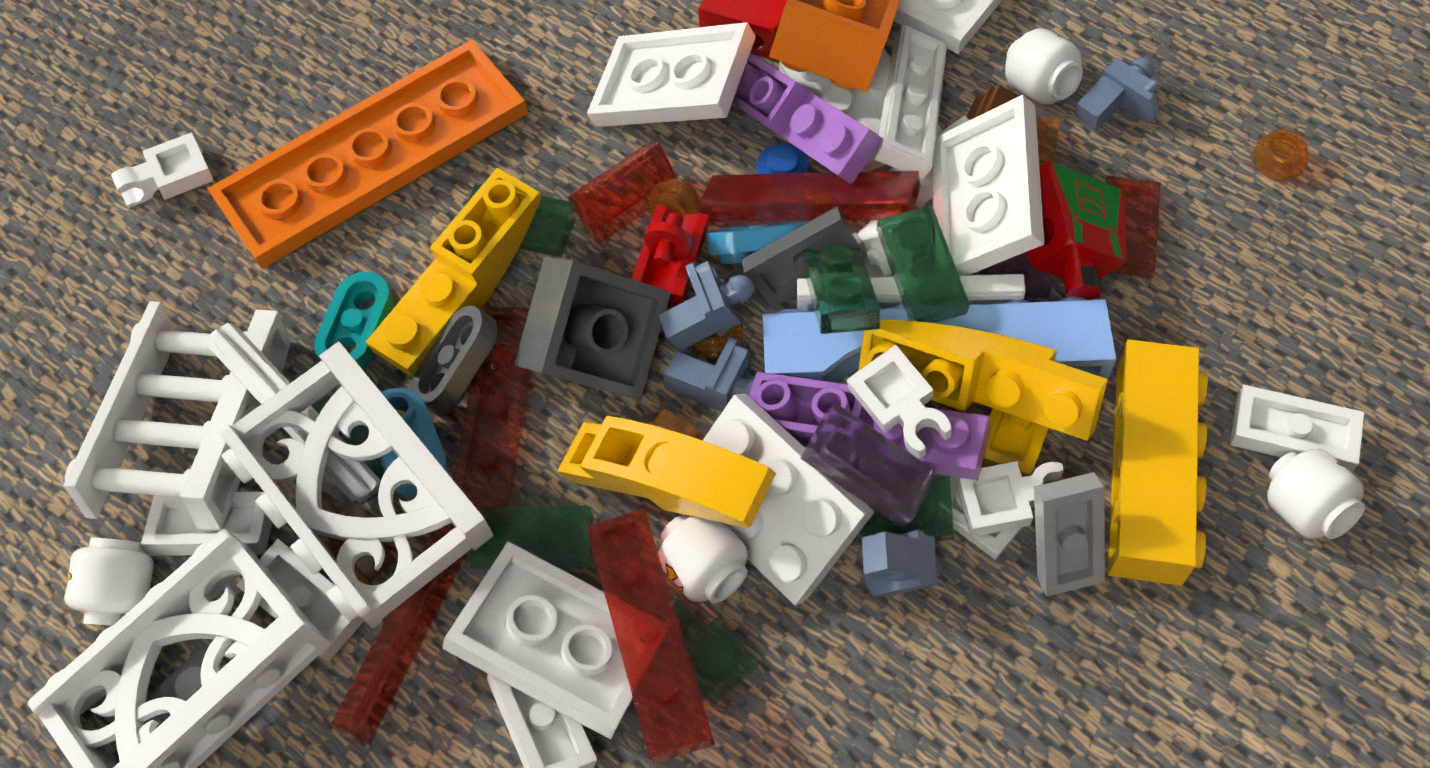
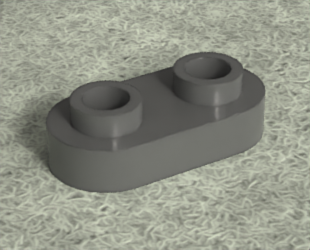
M465 306L452 315L415 372L411 382L410 391L421 397L427 410L436 414L444 413L459 404L463 399L474 375L485 358L495 348L497 342V323L495 319L475 306Z

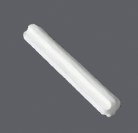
M226 323L221 328L215 329L209 336L210 342L208 345L210 350L261 404L290 384L235 324ZM309 406L300 413L314 422L319 416V413L312 406ZM283 427L293 439L305 445L308 433L296 427ZM337 435L336 438L338 440L346 443L339 435ZM330 450L324 473L351 502L357 500L362 504L378 491L380 485L379 477L364 461L348 460Z

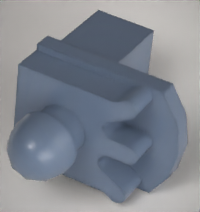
M1140 57L1128 65L1117 58L1104 70V75L1077 103L1075 117L1096 131L1122 106L1146 123H1151L1159 113V104L1157 102L1159 96L1154 92L1159 84L1151 80L1155 71L1153 61L1147 57Z
M694 261L685 266L696 296L658 315L666 338L681 351L718 331L722 334L730 331V328L741 323L734 304L738 302L744 303L751 298L754 293L753 280L744 275H737L729 278V282L726 283L724 279L720 280L717 270L712 268L708 261L700 265Z
M729 337L716 365L675 351L664 372L666 390L723 412L735 394H747L749 396L754 378L746 379L750 371L747 369L751 359L747 357L749 350L742 347L741 339Z
M916 530L900 535L881 532L862 538L863 574L866 586L872 596L894 597L901 593L938 585L937 579L942 575L944 566L941 559L935 554L934 536L925 535L924 531Z

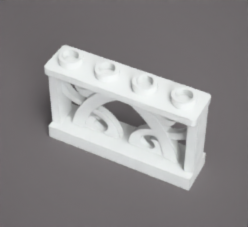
M338 341L319 355L322 361L238 422L232 426L227 424L219 430V434L230 447L221 456L244 484L254 478L265 492L256 499V502L273 524L279 529L288 522L300 539L293 543L291 548L308 570L315 575L321 569H324L334 582L335 586L326 593L342 615L349 622L360 616L370 627L375 628L383 621L382 619L466 552L470 549L475 551L494 535L480 512ZM338 385L341 386L329 399L315 422L300 414ZM357 425H365L369 429L368 438L360 445H349L336 438L339 431H341L347 438L351 439L350 432ZM296 427L309 434L305 445L295 439H283L276 442L279 446L289 449L288 459L284 463L276 465L264 459L262 448L264 441L279 428ZM330 450L342 458L354 461L376 459L392 450L398 456L387 468L379 486L378 500L383 517H351L322 510V480ZM296 480V507L278 483ZM402 484L414 485L417 487L416 497L408 502L400 500V504L406 513L397 515L393 504L394 490ZM450 523L454 525L455 528L413 560V553L408 541L409 538L432 532ZM317 534L345 541L339 550L337 560ZM394 541L398 552V563L393 576L379 585L361 583L354 571L357 559L364 555H371L375 560V570L378 571L385 558V550L381 542Z
M223 529L212 539L201 544L194 554L168 578L151 588L142 601L116 624L105 629L97 637L96 641L65 669L54 674L46 685L28 701V705L33 713L40 717L73 768H110L96 747L106 745L115 740L120 762L113 768H197L331 643L320 629L307 618L257 558L253 550L227 529ZM239 575H242L245 580L243 599L234 614L228 616L234 605V594L227 586ZM225 589V592L223 593L220 599L216 601H211L221 591ZM262 597L279 616L266 629L249 622L257 610ZM193 639H214L208 647L202 662V687L187 701L174 697H162L146 702L150 677L162 646ZM223 656H226L229 659L234 657L227 665H225L219 671V666ZM106 695L102 705L90 710L103 717L115 715V721L99 730H84L80 723V715ZM170 713L171 715L160 726H158L159 722L155 720L145 724L146 721L160 714Z

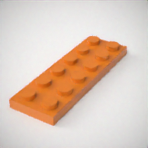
M473 39L207 189L261 269H264L527 115L526 103Z

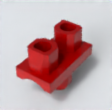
M657 204L651 223L647 226L644 243L631 279L671 292L667 306L673 307L683 303L691 283L685 266L694 261L697 263L706 232L710 225L709 215L702 213L682 214L667 206Z

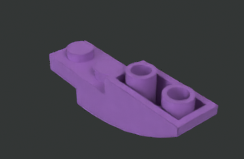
M749 54L732 103L852 185L883 138L811 93L793 79L753 54Z
M757 372L749 393V397L814 456L862 470L920 482L923 481L925 472L977 481L979 479L991 431L989 416L937 409L948 418L951 424V437L945 441L934 428L924 427L920 429L916 436L925 445L926 455L918 459L905 446L902 426L898 423L884 433L848 389L847 384Z

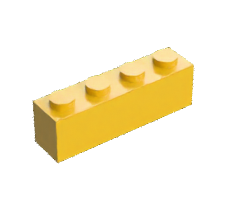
M1127 339L1118 360L1108 576L1182 586L1194 568L1200 569L1202 567L1206 551V536L1204 532L1196 531L1197 512H1201L1204 507L1207 484L1204 476H1197V458H1201L1205 451L1207 425L1206 423L1198 422V406H1202L1204 403L1208 376L1206 371H1199V348Z

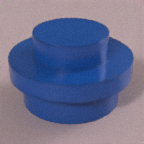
M789 144L773 145L766 148L759 155L756 162L757 176L760 182L770 189L789 191L800 186L805 181L808 175V159L795 146Z

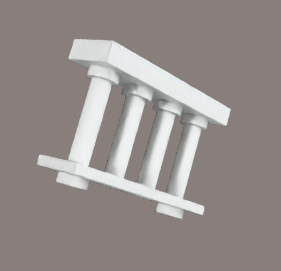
M150 301L140 323L134 326L127 351L76 459L72 460L67 467L63 487L85 518H98L109 491L181 498L182 503L199 529L221 531L241 480L221 456L230 447L218 431L227 424L232 426L260 406L261 403L232 372L222 380L161 375L170 353L216 356L208 345L211 334L175 331L161 302ZM256 310L248 331L243 333L282 374L291 343L278 311ZM151 397L218 402L211 421H207L204 426L141 421ZM131 443L199 449L191 469H187L184 474L120 468Z

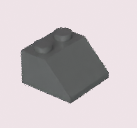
M544 257L514 365L641 400L662 326L658 315L666 311L671 292L574 260Z

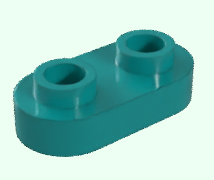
M358 272L348 276L339 284L314 341V348L318 357L339 341L343 347L348 345L356 346L349 354L362 370L370 364L375 353L372 352L366 341L394 308L393 295L386 281L380 275L373 272ZM375 300L372 307L365 310L358 309L363 301Z

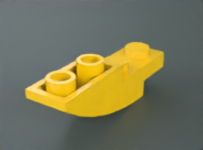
M496 168L431 245L430 250L435 260L367 339L366 344L372 352L413 378L452 315L465 306H475L481 310L490 298L526 235L542 199L540 192L503 170Z
M870 319L865 323L858 371L896 345L932 387V401L964 412L973 402L1086 441L1089 440L1096 429L1108 379L1055 362L1057 354L1055 349L996 333L959 326Z
M606 416L602 425L583 422L557 470L566 479L577 484L649 498L665 511L749 529L776 475L770 467L714 444L654 425L612 416Z

